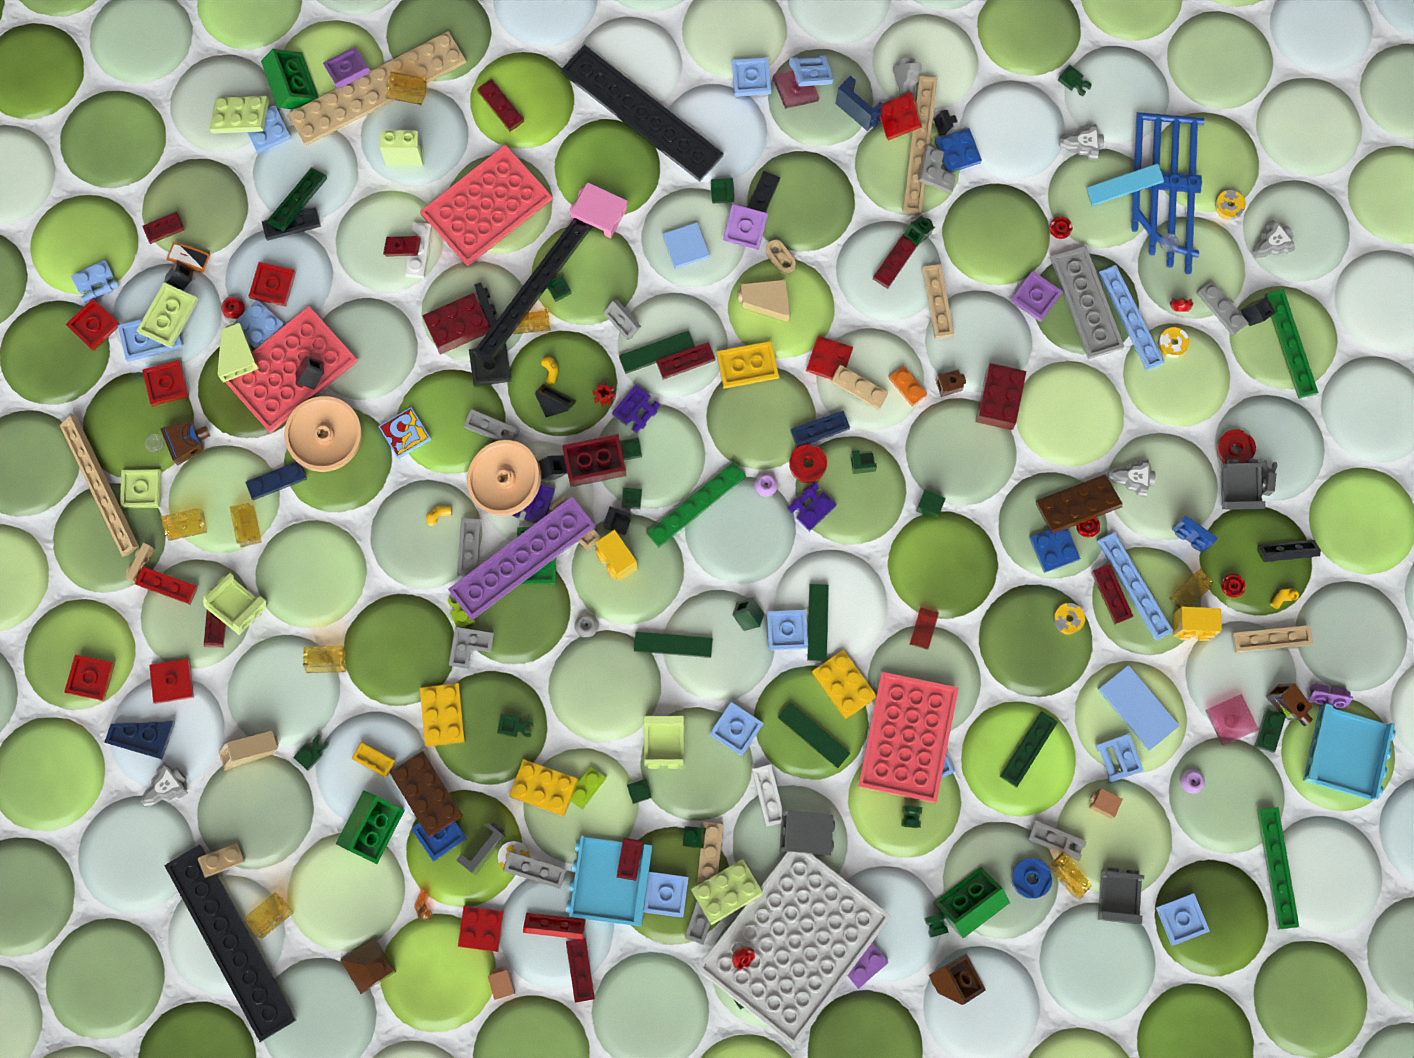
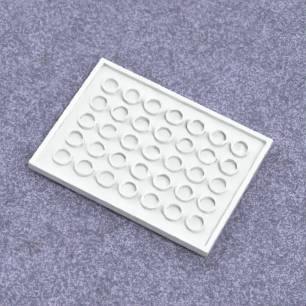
M787 852L760 887L764 895L745 906L697 970L794 1047L892 916L812 854ZM749 946L754 950L755 959L751 961L748 968L739 970L733 966L732 954L738 947Z

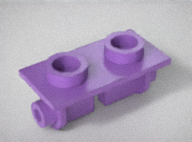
M1318 683L1310 685V692H1312L1308 698L1310 702L1330 704L1337 708H1347L1353 699L1351 692L1345 688L1332 687L1331 692H1329V686Z

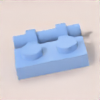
M106 260L71 276L80 294L87 291V294L81 296L84 303L92 299L97 300V297L105 293L110 294L113 292V289L119 287L116 280L108 282L115 277ZM101 284L103 285L102 287H100V288H98V289H96V290H93L94 287H96V286H98V285H101Z

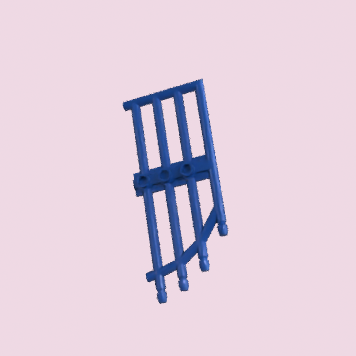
M1136 112L1134 171L1141 169L1143 120L1154 121L1152 165L1158 164L1159 167L1162 122H1172L1170 172H1161L1164 179L1163 183L1145 188L1151 189L1150 223L1139 209L1140 190L1133 192L1132 232H1137L1139 228L1138 222H1140L1149 234V255H1155L1157 241L1167 248L1166 264L1168 268L1173 267L1174 252L1185 255V274H1191L1193 257H1199V250L1193 249L1195 193H1201L1202 175H1196L1198 125H1204V118ZM1180 123L1191 124L1189 174L1178 173ZM1159 190L1169 191L1167 239L1157 232ZM1177 192H1188L1186 247L1175 244Z

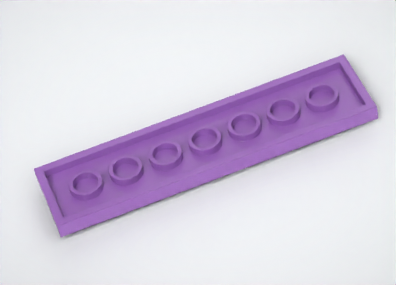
M570 497L448 590L468 617L474 620L595 529L596 526L575 499Z

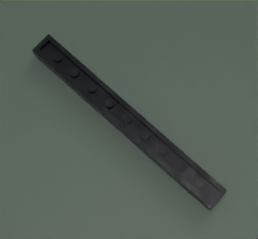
M577 218L572 220L474 350L475 355L489 363L492 362L592 229V225Z

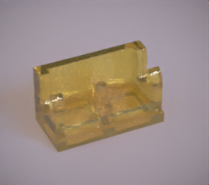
M390 72L386 85L388 87L386 98L422 105L426 95L427 79Z
M548 308L544 309V311L528 312L513 334L551 331Z
M245 503L230 506L237 544L240 547L261 543L254 505Z
M200 508L161 516L164 534L169 541L207 533L204 512Z
M1199 569L1169 599L1179 609L1181 607H1191L1212 587L1213 582Z
M304 647L303 667L306 673L346 672L344 647Z
M1064 852L1048 866L1067 891L1078 899H1081L1092 886Z
M275 892L243 919L253 933L263 939L294 912L286 901Z

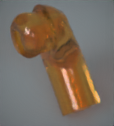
M424 890L420 891L414 907L417 916L421 920H429L432 916V911L428 910L426 902L430 893Z

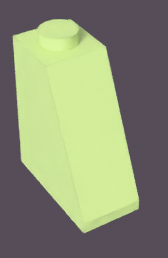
M240 323L229 324L221 330L218 376L222 382L259 369L245 331Z

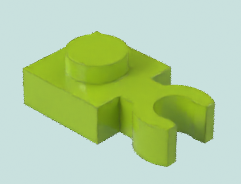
M448 598V604L455 609L450 614L456 627L466 628L476 623L475 619L471 620L458 602L452 603L451 599Z

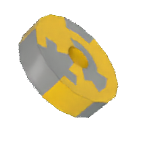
M1225 190L1215 201L1216 212L1227 220L1240 217L1246 206L1242 194L1234 190Z
M1065 603L1055 611L1053 622L1060 632L1074 634L1083 627L1085 614L1078 605ZM1066 616H1071L1072 621H1067Z

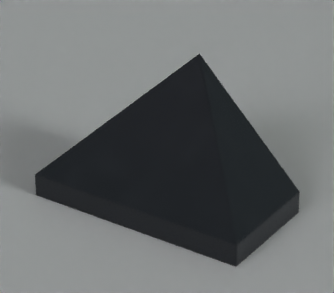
M542 384L535 392L545 417L567 412L576 403V400L545 384Z

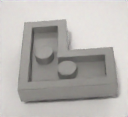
M928 145L924 148L918 181L947 193L953 192L956 175L941 169L944 152Z
M455 627L449 666L468 669L471 650L491 653L494 633Z

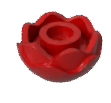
M1056 217L1050 223L1049 230L1055 238L1065 239L1072 233L1073 227L1069 219Z
M230 296L222 302L221 310L225 317L237 319L245 311V305L239 297Z
M1173 298L1170 302L1172 310L1176 312H1189L1194 305L1192 299L1186 300L1181 298L1176 300Z
M1093 518L1076 525V529L1083 537H1094L1100 531V521Z
M1231 574L1223 578L1221 589L1226 596L1236 598L1244 593L1245 581L1237 574Z
M749 946L738 947L732 954L733 966L739 970L748 968L751 961L755 959L754 950Z

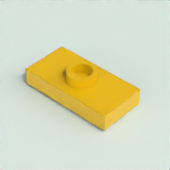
M362 741L351 758L387 778L396 760Z

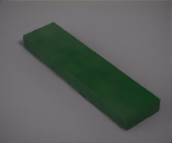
M311 167L268 218V223L284 231L327 180L326 174Z
M686 331L619 355V360L625 374L653 365L657 360L693 348L695 345L690 332Z
M809 584L807 661H827L829 585Z
M635 632L634 652L711 658L713 638Z
M791 702L778 716L780 721L837 769L851 754Z
M1041 711L1000 775V778L1017 788L1058 721Z

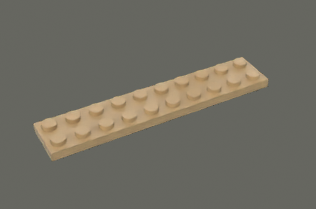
M449 31L371 70L369 74L339 89H335L287 115L304 145L307 146L466 63V60Z

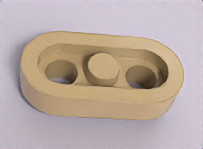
M770 241L766 246V254L782 274L792 273L796 265L794 257L781 241ZM777 249L778 253H773L772 250ZM787 263L789 267L785 268L783 264Z

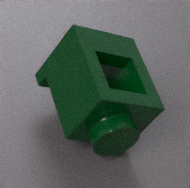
M921 215L914 222L910 223L903 235L918 246L931 235L935 227L929 218H924ZM914 230L920 234L919 237L913 233Z

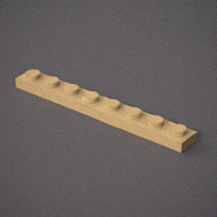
M919 76L916 106L922 128L912 131L903 213L921 215L925 183L918 181L924 148L928 145L930 146L938 80L936 77Z
M70 415L60 424V428L122 557L129 556L139 545L77 416Z

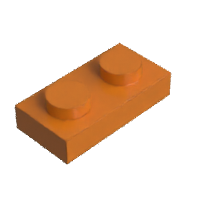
M902 366L889 376V380L912 407L927 396V392L905 366Z

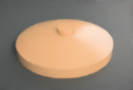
M329 396L314 397L298 405L290 414L285 426V444L291 456L301 466L318 472L332 471L344 466L356 455L362 440V427L355 411L344 401Z
M512 440L496 441L481 449L472 460L467 474V487L474 503L487 513L496 516L513 515L526 508L537 495L541 484V467L537 457L525 445Z

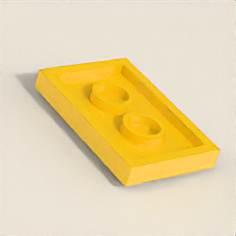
M771 341L716 351L723 389L779 378Z
M844 649L811 672L845 720L877 697Z
M460 684L420 688L425 746L465 742Z
M523 759L509 797L565 817L579 779Z

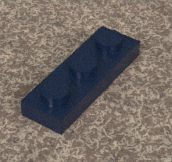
M840 411L792 428L790 432L797 448L801 445L810 444L850 430V426L844 411Z
M294 462L248 480L245 483L251 499L254 501L305 481L307 478L303 467L298 462Z

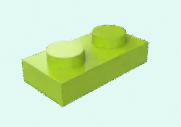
M590 766L577 783L571 802L583 810L607 778Z

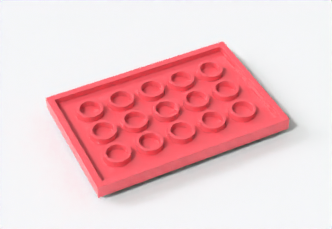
M504 145L423 208L420 214L468 267L553 200V197L514 153Z
M308 306L253 351L259 369L225 383L271 434L288 420L290 414L298 405L317 396L356 364L358 360L312 308ZM305 356L323 362L324 375L315 389L299 385L296 382L295 372Z
M881 672L858 787L937 803L959 687Z

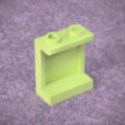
M381 130L380 150L386 166H423L424 148L418 144V131Z
M231 573L220 578L217 586L213 590H208L203 597L204 607L239 635L266 609V600L261 596L255 597L236 582L234 575Z
M644 716V766H648V769H660V766H668V769H680V765H684V716Z

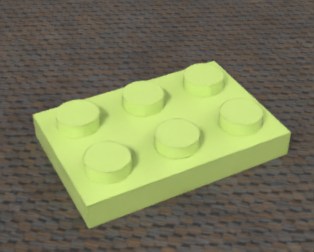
M267 96L216 98L209 128L212 133L264 131L269 98Z
M163 283L136 331L143 336L172 348L198 303V298L167 283Z
M743 859L691 889L711 925L764 895Z

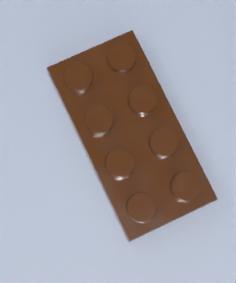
M1106 474L1036 500V506L1052 534L1120 509L1123 506Z
M421 751L389 772L429 838L463 817L424 751Z

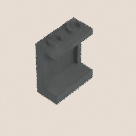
M1246 459V463H1239V460H1227L1228 464H1221L1222 509H1266L1265 501H1262L1261 467H1264V463H1258V459Z
M783 811L779 852L807 853L821 856L831 855L834 849L832 832L835 830L833 815Z
M486 822L485 826L493 834L474 858L469 860L461 854L456 860L475 875L506 838L502 834L504 830L494 822L491 825Z
M1107 868V871H1102L1098 920L1142 924L1143 916L1140 915L1141 887L1145 875H1139V871L1127 870V873H1121L1118 868Z

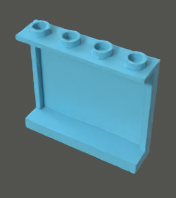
M1330 704L1321 705L1303 781L1370 801L1377 800L1383 793V786L1381 785L1382 780L1387 774V767L1385 766L1391 756L1390 743L1395 737V723L1385 724L1334 709L1333 705Z
M581 836V839L576 841L575 852H579L578 860H574L572 872H576L575 880H571L569 892H573L572 900L567 902L566 912L570 913L569 917L641 927L653 846L642 845L636 881L616 878L623 842Z

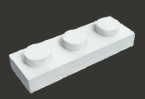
M413 222L411 236H418L421 238L418 256H408L406 277L425 279L432 231L430 224Z
M771 764L752 769L766 827L781 824L783 809Z

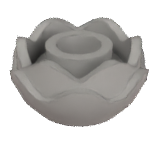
M586 613L577 617L574 628L579 636L592 637L596 634L599 623L595 616Z

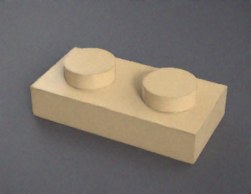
M143 543L135 553L136 558L133 564L128 566L125 578L136 583L142 567H147L155 549Z
M237 843L198 858L205 878L244 863Z

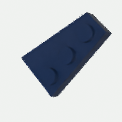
M175 722L110 724L104 743L162 760Z

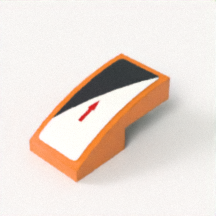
M173 242L166 260L173 263L179 261L203 273L210 254Z

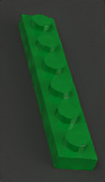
M1282 289L1266 293L1264 297L1269 299L1276 312L1271 318L1298 399L1317 395L1319 392L1285 291Z
M732 462L647 531L646 534L660 548L746 478V474L735 462Z
M1279 807L1259 809L1257 813L1277 929L1299 927Z

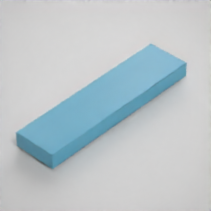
M1155 164L1087 187V192L1092 206L1163 183L1164 179L1159 165Z

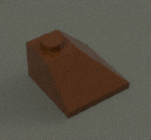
M376 938L371 939L341 959L342 964L360 994H363L396 972Z
M967 954L928 975L938 994L961 1005L968 1003L986 991Z

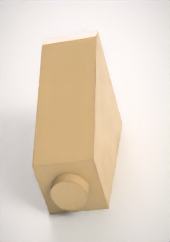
M786 280L741 284V290L737 291L738 302H742L743 309L785 322L789 321L790 311Z
M271 730L226 742L219 751L224 771L274 754L279 747L278 738L276 735H273Z

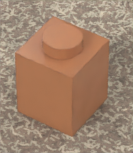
M1099 789L1097 792L1094 791L1089 799L1091 803L1090 809L1109 818H1114L1123 799L1104 789Z
M503 967L492 970V975H489L488 979L494 1000L515 994L509 970L504 971Z

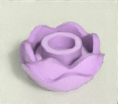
M763 473L756 478L754 488L761 496H772L778 488V481L772 474Z
M1195 769L1186 770L1180 778L1183 790L1193 794L1199 793L1205 786L1204 775Z

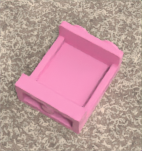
M587 182L585 188L582 187L578 193L579 199L570 208L571 220L577 218L604 231V236L611 239L627 210V200Z

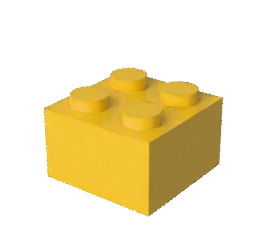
M615 530L595 542L596 556L601 563H606V570L612 579L616 578L619 582L637 570L636 559Z
M1181 607L1173 613V636L1179 637L1180 640H1190L1191 637L1198 638L1199 641H1210V638L1222 632L1221 608Z

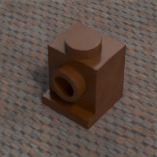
M959 369L944 374H937L935 379L941 397L963 391L966 384L965 376L963 373L960 374ZM954 379L955 383H951L949 380Z

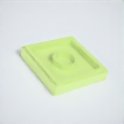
M160 469L121 470L120 508H160L162 471Z

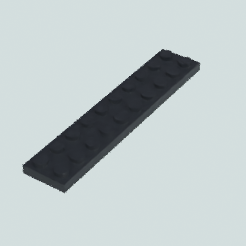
M585 44L561 69V73L699 182L704 179L724 156L723 152Z
M198 845L164 866L259 1042H262L294 1023L297 1019L218 874L216 873L205 878L198 858L206 855V852L202 845Z

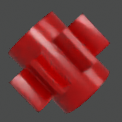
M606 382L602 386L597 384V391H592V394L597 396L594 398V402H600L601 407L604 404L611 406V399H616V395L611 394L614 392V387L609 388ZM604 392L607 393L605 397H601V395H603Z

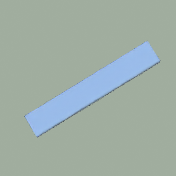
M1114 265L1099 271L1098 275L1146 371L1163 365L1165 362L1117 266Z
M1115 531L1097 541L1098 545L1154 640L1157 641L1172 633L1173 629Z

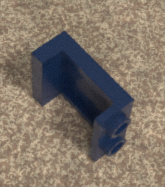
M850 75L838 88L835 104L866 131H869L880 123L883 103L879 102L872 108L854 93L856 80Z

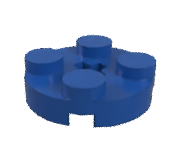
M1025 859L1019 862L1013 869L1011 884L1022 897L1028 899L1044 896L1052 886L1050 869L1047 864L1039 859ZM1034 873L1036 875L1035 879L1037 880V882H1032L1030 884L1028 883L1029 879L1027 878V875H1032Z

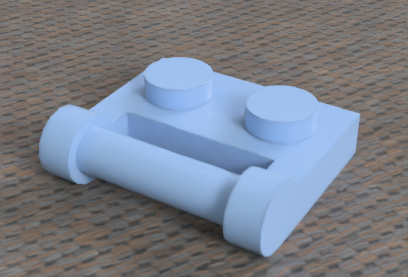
M825 55L800 59L791 57L789 60V65L793 68L798 86L832 84L834 81Z
M1130 734L1096 745V749L1100 751L1109 774L1108 780L1110 783L1144 771ZM1111 746L1121 769V773L1118 774L1107 750Z

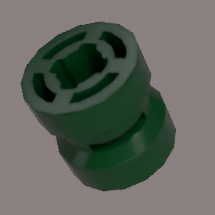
M902 806L904 818L901 820V826L921 828L919 818L922 814V807Z
M943 913L924 918L925 924L929 925L928 934L930 938L949 933L947 926L943 923L945 920Z

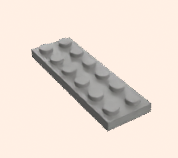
M1087 246L1051 256L1050 260L1087 359L1122 350L1124 348L1123 341Z

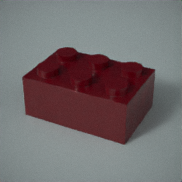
M474 293L422 315L440 355L482 337L490 330V326Z
M989 363L985 373L975 422L1013 430L1017 422L1027 371Z
M619 434L562 445L570 487L627 476Z

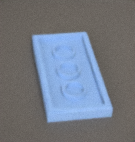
M1129 665L1098 689L1148 751L1179 727L1178 723Z

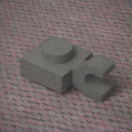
M1264 460L1262 462L1264 467H1261L1265 473V476L1262 477V495L1270 496L1275 492L1277 476L1275 471L1278 465L1277 462L1272 463V468H1268L1267 460Z

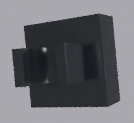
M942 110L933 119L939 136L946 135L954 127L953 123L958 122L956 115L950 116L948 110Z

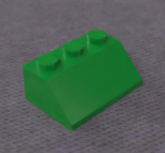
M272 49L261 60L278 108L293 110L319 98L302 52Z
M363 790L336 845L378 864L405 810Z
M980 867L934 901L941 913L944 914L952 928L962 938H965L1010 904V901L1003 888Z

